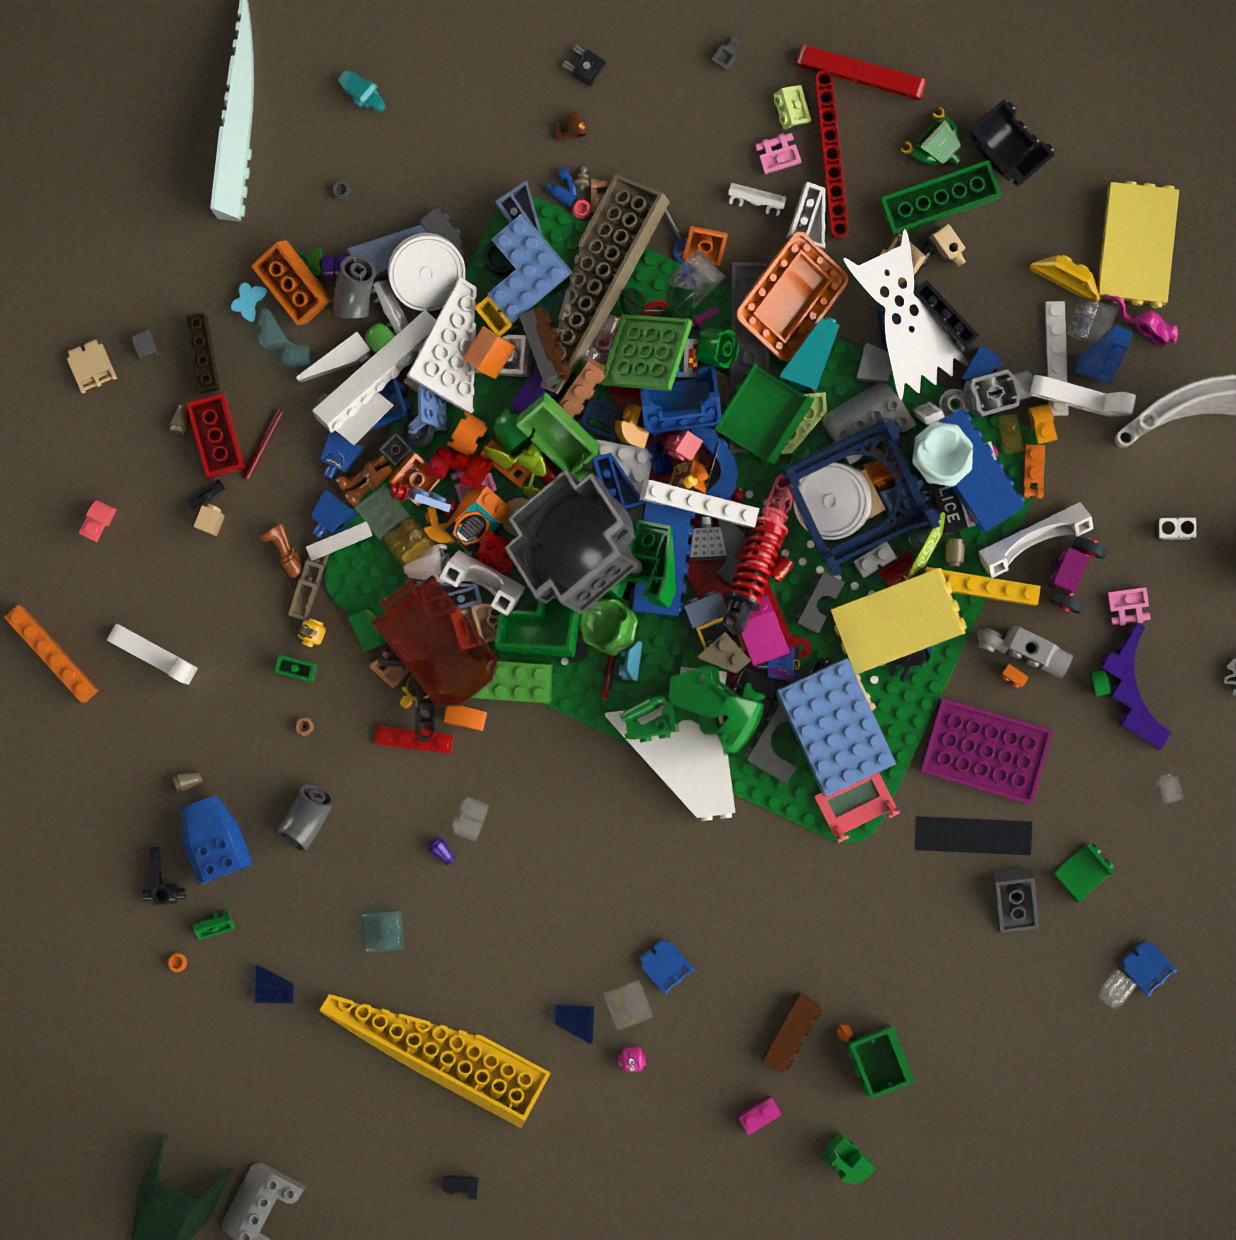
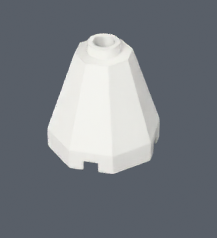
M443 544L433 545L407 558L406 563L403 565L404 573L413 579L448 583L440 579L447 562L450 560V555L444 552V550H448L447 546Z

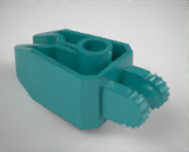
M343 72L338 80L357 106L360 108L363 106L366 109L371 106L378 112L384 110L385 103L378 96L377 86L371 80L366 81L355 72Z

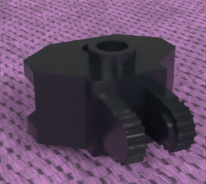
M928 648L893 660L894 664L889 675L894 677L900 666H902L904 670L900 676V681L905 682L912 669H915L917 665L929 662L931 655Z

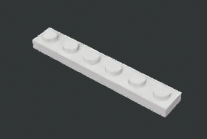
M1065 301L1045 302L1047 377L1067 382ZM1048 400L1053 416L1069 415L1067 405Z

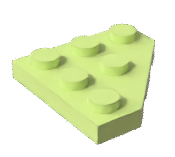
M826 392L803 394L813 398L814 403L781 455L792 454L827 413Z

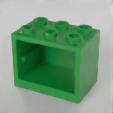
M891 1025L847 1042L849 1046L846 1047L849 1058L855 1060L856 1064L853 1065V1068L858 1078H862L863 1082L860 1083V1086L865 1096L868 1095L873 1099L915 1082L895 1030Z

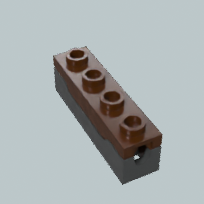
M538 306L534 310L532 309L519 315L545 384L551 387L563 380L569 379L567 371L570 368L567 361L563 360L561 356L564 352L561 345L557 344L555 340L558 336L554 327L550 326L549 322L552 320L548 311L544 312Z

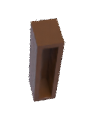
M799 993L762 1061L782 1073L785 1069L789 1070L794 1061L791 1059L793 1054H798L803 1045L801 1043L803 1036L807 1037L812 1029L810 1024L813 1018L817 1020L822 1011L820 1009L821 1004Z

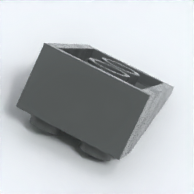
M1032 867L994 871L993 877L1000 932L1039 929L1035 879Z

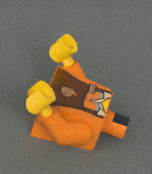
M695 454L691 461L686 460V462L677 464L674 467L671 480L667 485L705 494L706 479L708 478L707 468L698 462L699 456Z

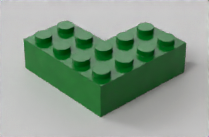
M555 598L547 604L538 600L537 611L512 610L508 616L499 611L495 647L501 654L575 657L580 614L561 604L560 600Z

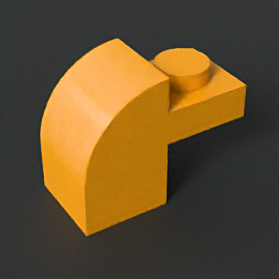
M1049 404L1028 408L1027 412L1031 428L1034 427L1038 444L1057 440L1053 422L1054 417Z
M628 404L623 413L624 420H616L615 422L616 434L623 443L644 449L649 432L645 428L637 426L642 407Z
M432 506L427 507L428 512L425 513L427 524L431 523V526L424 528L427 536L438 544L455 543L456 541L442 530L447 523H439L436 508Z

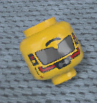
M312 618L303 621L298 633V637L303 640L301 644L309 647L320 645L326 632V628L323 626L324 623Z

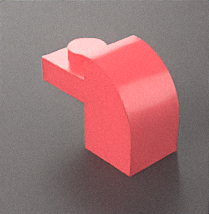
M96 500L88 510L87 517L79 534L97 542L105 525L109 526L117 509Z

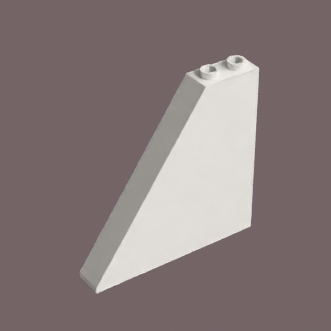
M661 705L660 708L636 720L642 725L661 715L665 705ZM624 711L605 713L606 718L625 738L624 734L627 733L626 723L620 718ZM723 716L719 717L720 724L723 723ZM683 720L679 723V732L670 733L671 737L659 739L658 735L651 737L652 741L640 743V739H626L696 818H701V821L713 820L712 816L720 815V819L730 818L732 817L731 813H735L728 755L723 754L722 744L718 735H706L701 732L699 724L691 720Z

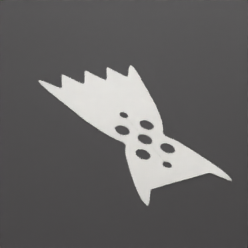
M905 229L901 246L858 266L844 258L845 264L855 278L886 309V342L900 400L903 397L905 383L910 385L917 393H920L921 375L936 385L938 366L950 376H953V358L968 366L966 358L953 343L949 333L942 329L943 327L939 321L930 314L922 302L913 294V263L910 242ZM885 269H888L890 271L889 276H886L884 274ZM900 277L905 278L907 281L905 289H901L898 286V279ZM882 286H886L889 289V296L887 298L882 297L880 294ZM897 295H901L904 299L902 307H898L895 304V297ZM915 304L918 307L919 313L917 316L911 315L909 311L910 305ZM894 313H898L901 316V323L899 325L892 322V315ZM909 326L914 327L915 331L913 333L909 331Z

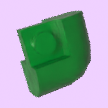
M510 406L499 413L492 425L493 436L507 455L512 451L516 452L520 449V445L532 437L531 435L527 437L516 426L518 416L514 414Z
M841 1131L830 1141L823 1154V1161L834 1169L841 1180L846 1183L856 1184L863 1182L876 1169L870 1157L865 1156L859 1149V1146Z

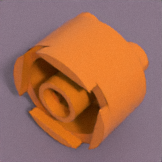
M465 411L463 415L466 416V419L462 418L451 436L453 442H448L447 445L465 455H472L478 446L475 443L477 438L483 437L488 427L484 426L486 422Z

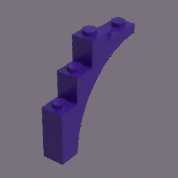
M1137 623L1135 626L1131 625L1126 632V635H1128L1126 641H1121L1116 649L1118 654L1114 652L1104 654L1100 660V664H1102L1100 669L1105 670L1107 674L1119 680L1118 683L1114 682L1112 685L1110 698L1129 709L1122 713L1119 719L1122 722L1119 726L1155 748L1162 749L1172 732L1162 726L1148 711L1141 699L1136 684L1134 670L1135 654L1139 639L1145 629V626Z

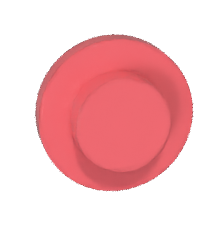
M578 200L573 204L572 212L575 217L585 219L591 213V206L586 200Z

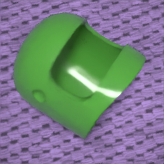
M376 323L368 328L364 341L376 354L396 335L385 324Z

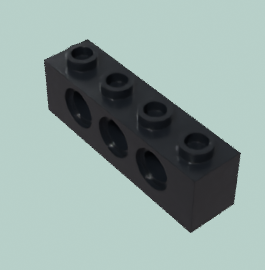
M928 280L913 292L914 296L922 302L930 314L939 321L943 327L942 329L949 333L953 343L961 352L978 338L979 334Z

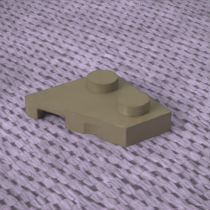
M726 632L697 656L700 660L735 674L751 661Z

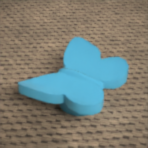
M242 283L239 287L240 297L232 302L231 309L234 312H241V315L246 320L253 322L256 314V303L265 297L267 289L259 286L251 288L248 283Z

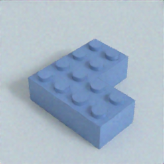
M520 214L491 239L516 269L487 294L511 323L519 319V315L527 312L573 273L524 214Z

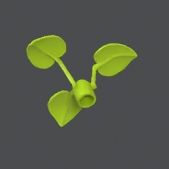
M533 441L528 450L524 449L515 459H510L507 454L486 446L483 447L488 457L498 466L511 468L512 464L518 461L524 468L530 470L532 474L528 487H523V492L529 499L541 491L533 487V480L535 475L539 477L546 475V468L542 458L544 452Z

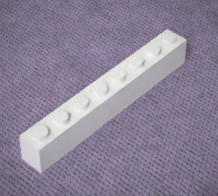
M424 310L312 410L316 419L331 433L335 429H339L345 420L355 415L363 404L368 403L374 394L381 391L391 379L399 375L403 368L413 362L419 354L436 319Z

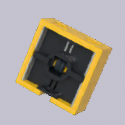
M723 617L696 627L704 650L724 632L728 634L742 651L746 650L741 635L732 634L723 624Z

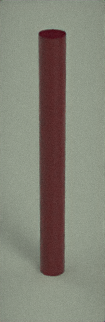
M277 409L243 475L245 479L250 480L284 414L283 411Z

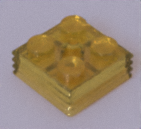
M414 517L405 520L400 527L389 532L383 539L402 566H406L434 544Z

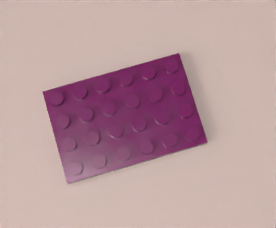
M941 698L920 772L1032 805L1053 730Z

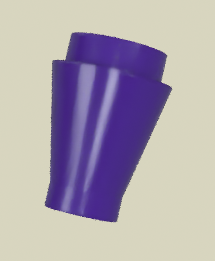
M439 836L427 846L430 849L429 852L446 865H449L455 859L445 840Z

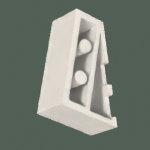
M810 182L803 186L786 237L787 240L794 233L803 232L814 241L815 245L819 246L822 250L825 249L824 187Z

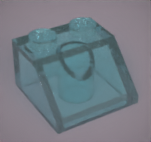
M402 910L363 913L366 952L405 949Z

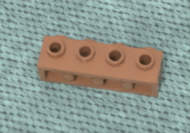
M588 356L557 401V404L572 418L575 414H580L584 407L582 404L585 399L589 400L595 391L593 388L596 383L600 384L603 381L605 366Z

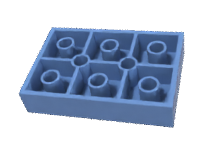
M843 658L775 690L823 796L827 797L896 764L848 658Z

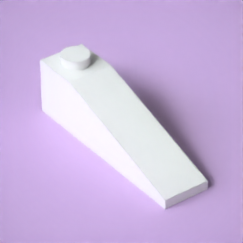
M356 332L296 378L301 383L358 364L359 362L364 363L371 357L372 351L359 333Z

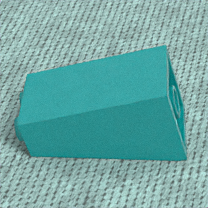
M828 317L825 319L821 318L785 367L779 380L793 388L810 394L816 392L839 328L836 320Z

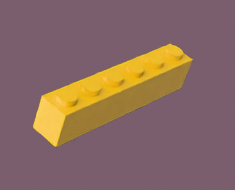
M926 567L923 574L935 570V568ZM942 570L946 582L949 581L951 584L952 593L1034 607L1038 605L1041 586Z

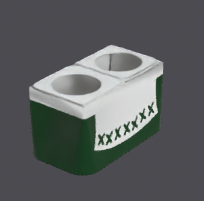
M1159 518L1155 521V538L1158 541H1189L1196 538V518ZM1166 521H1171L1175 525V531L1170 535L1162 531V524ZM1184 521L1193 523L1194 531L1191 534H1184L1181 531V524Z

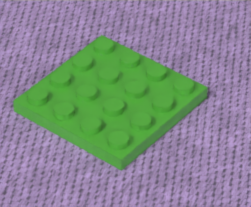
M622 314L603 374H605V377L601 383L604 386L671 391L692 321L682 318Z

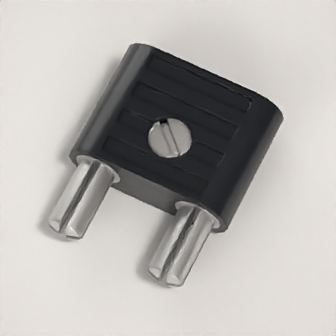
M575 45L573 51L581 55L582 58L576 67L568 61H564L562 66L571 71V75L591 87L607 62L593 52L585 51L578 45Z

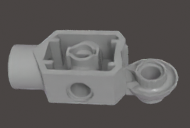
M1007 369L968 380L963 391L949 389L944 392L939 402L940 409L945 417L961 408L963 412H970L975 418H980L1018 407L1020 400L1033 397L1030 395L1033 376L1029 371L1012 374ZM951 400L956 403L955 410L950 406Z
M1018 626L1011 627L1004 640L1001 639L1002 635L989 628H985L984 631L977 629L979 647L994 653L995 649L1004 654L1009 651V656L1015 659L1023 658L1029 666L1034 668L1039 666L1041 670L1060 679L1064 677L1073 658L1072 654L1060 649L1054 643ZM1026 644L1031 645V647H1032V652H1031V653H1028V652L1026 651V649H1025Z

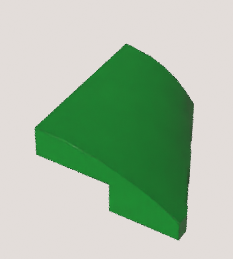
M371 607L353 611L348 617L363 651L385 644L400 636L397 630L394 632L386 625L387 622L383 618L378 617Z

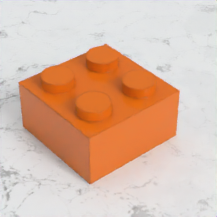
M1007 664L1000 673L1001 679L1011 682V685L1016 689L1022 688L1029 678L1010 664Z

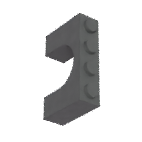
M778 699L775 703L777 709L774 713H769L765 720L768 724L764 730L760 728L755 736L757 742L754 746H749L745 755L748 756L746 761L787 784L796 767L777 756L771 747L770 741L773 730L779 724L789 722Z

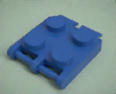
M662 938L653 946L656 951L655 954L649 949L639 959L643 962L641 967L660 990L667 995V991L677 983L680 984L686 975L690 972L693 973L695 970L671 941L667 943ZM688 968L682 975H680L679 977L677 976L684 969ZM675 979L669 986L664 988L671 980Z
M1143 940L1134 948L1138 953L1136 956L1130 951L1121 961L1125 965L1123 967L1125 972L1150 997L1152 995L1151 992L1159 985H1163L1164 980L1172 973L1175 974L1177 970L1152 942L1148 944ZM1168 969H1170L1169 972H1167L1162 978H1160V976H1161L1163 973H1165ZM1157 980V982L1148 990L1147 988Z

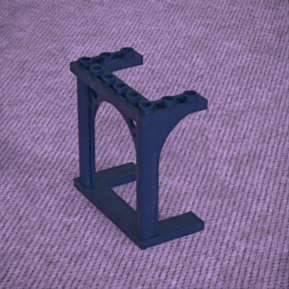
M880 417L876 419L877 423L789 465L784 463L778 466L826 570L834 576L842 573L838 564L896 536L922 526H928L932 529L941 526L939 523L941 517L938 511L925 504L926 496L923 490L918 489L916 485L918 479L914 471L910 472L908 467L910 461L907 455H903L900 450L902 447L898 434L901 432L900 427L892 419ZM883 441L886 445L885 451L881 455H877L875 447L878 442ZM872 442L871 450L866 451L864 447L869 446L868 444ZM889 451L890 458H892V461L888 462L885 458ZM851 455H868L878 459L890 470L895 480L897 492L893 510L880 525L827 550L798 488L801 485L799 479ZM896 472H900L899 477L895 476ZM906 488L905 492L910 494V496H903L901 490ZM905 499L910 500L913 503V507L910 510H904L901 508L900 502ZM897 511H899L900 513L905 514V516L902 517L900 515L898 518H896L895 514Z

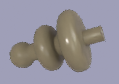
M585 166L580 168L581 173L577 174V179L574 181V184L580 188L579 190L590 186Z

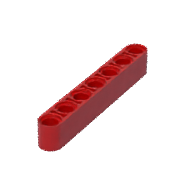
M801 45L796 60V65L801 68L815 72L827 70L833 77L914 100H922L927 82L925 79L807 45Z

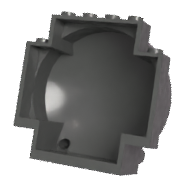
M565 470L561 472L557 478L544 486L536 496L530 498L522 508L516 510L509 518L519 536L511 540L505 549L535 598L545 604L555 598L560 600L561 604L579 614H582L585 610H595L598 607V600L629 573L637 574L642 569L641 562L633 556L629 548L634 539V529L627 510L618 500L611 496L602 480L593 474L585 477L580 483L576 475L570 471Z

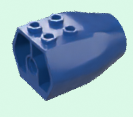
M217 795L181 808L183 845L198 885L253 865L237 821Z

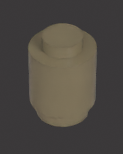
M948 539L947 544H945V563H948L949 567H960V564L964 563L965 545L962 539Z

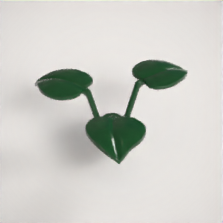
M674 287L667 295L669 309L643 308L646 300L640 291L632 288L624 289L620 295L621 310L626 315L641 316L643 311L664 313V317L685 319L693 307L696 290Z

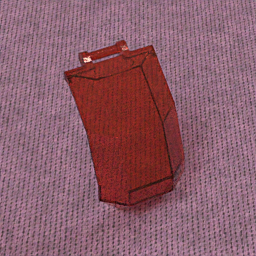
M433 575L419 586H416L412 579L409 578L402 587L388 598H383L379 601L386 611L371 623L437 707L461 706L492 682L498 657ZM410 589L413 590L410 594H408L405 598H403L401 601H399L396 605H394L391 608V604H393L396 600L402 597Z

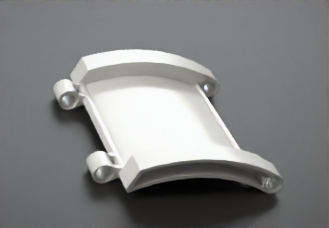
M1236 375L1210 378L1172 392L1157 401L1139 417L1121 429L1115 436V443L1121 448L1128 447L1153 428L1185 416L1198 414H1227L1236 416ZM1122 433L1129 436L1128 443L1121 441L1120 435Z

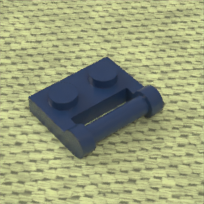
M591 397L579 425L584 430L614 443L617 436L615 422L616 420L623 421L624 410ZM588 418L611 426L613 429L611 432L591 425L587 423Z

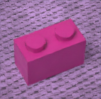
M770 1096L740 1114L738 1118L748 1135L782 1114Z

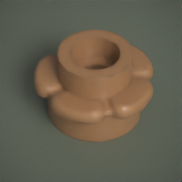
M308 717L299 718L296 721L295 730L302 736H308L314 730V724Z

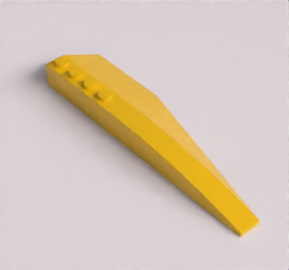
M331 994L328 995L319 1010L345 1029L395 1060L519 1128H522L551 1074L549 1071L481 1035L476 1034L475 1036L468 1034L466 1031L449 1029L448 1026L444 1025L438 1026L431 1024L429 1021L399 1013L398 1015L391 1013L389 1010L372 1008L371 1005H361L354 1003L353 1000Z

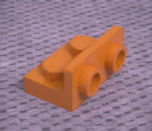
M887 454L886 460L888 462L892 461V458ZM878 459L863 464V468L866 470L876 491L883 490L895 483L890 470ZM896 472L895 476L899 477L900 472Z

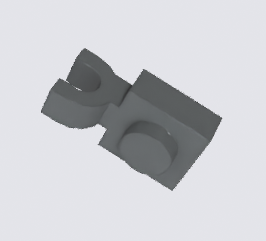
M733 36L727 47L722 44L714 55L712 62L728 71L738 56L734 50L740 44V39Z

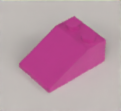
M768 595L760 597L762 599L759 610L751 611L746 629L741 633L753 666L790 653Z

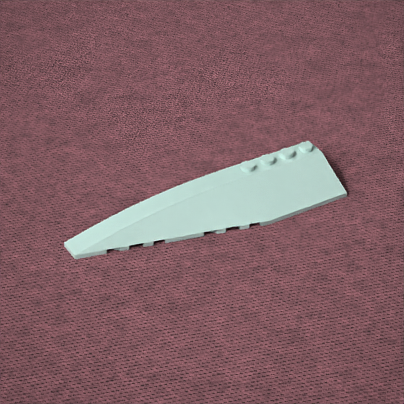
M240 0L238 18H240V21H237L235 28L238 39L233 40L235 56L231 55L227 78V88H229V91H226L224 97L227 109L222 110L223 126H220L210 206L217 219L241 222V216L244 217L245 205H243V198L247 197L245 179H249L250 170L247 168V162L251 160L252 155L249 144L253 114L254 60L248 0Z

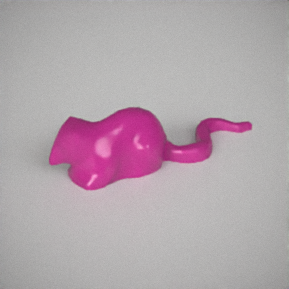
M1104 295L1108 300H1114L1119 304V315L1124 321L1135 324L1137 330L1145 337H1148L1157 347H1164L1168 341L1176 343L1178 337L1176 325H1168L1159 314L1153 311H1147L1139 316L1131 317L1125 312V303L1120 297Z

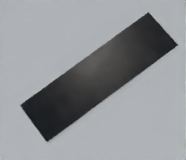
M917 817L916 850L1031 855L1032 822Z

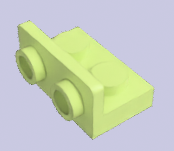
M801 85L782 88L774 93V103L777 106L779 120L784 130L792 126L808 124L812 121Z

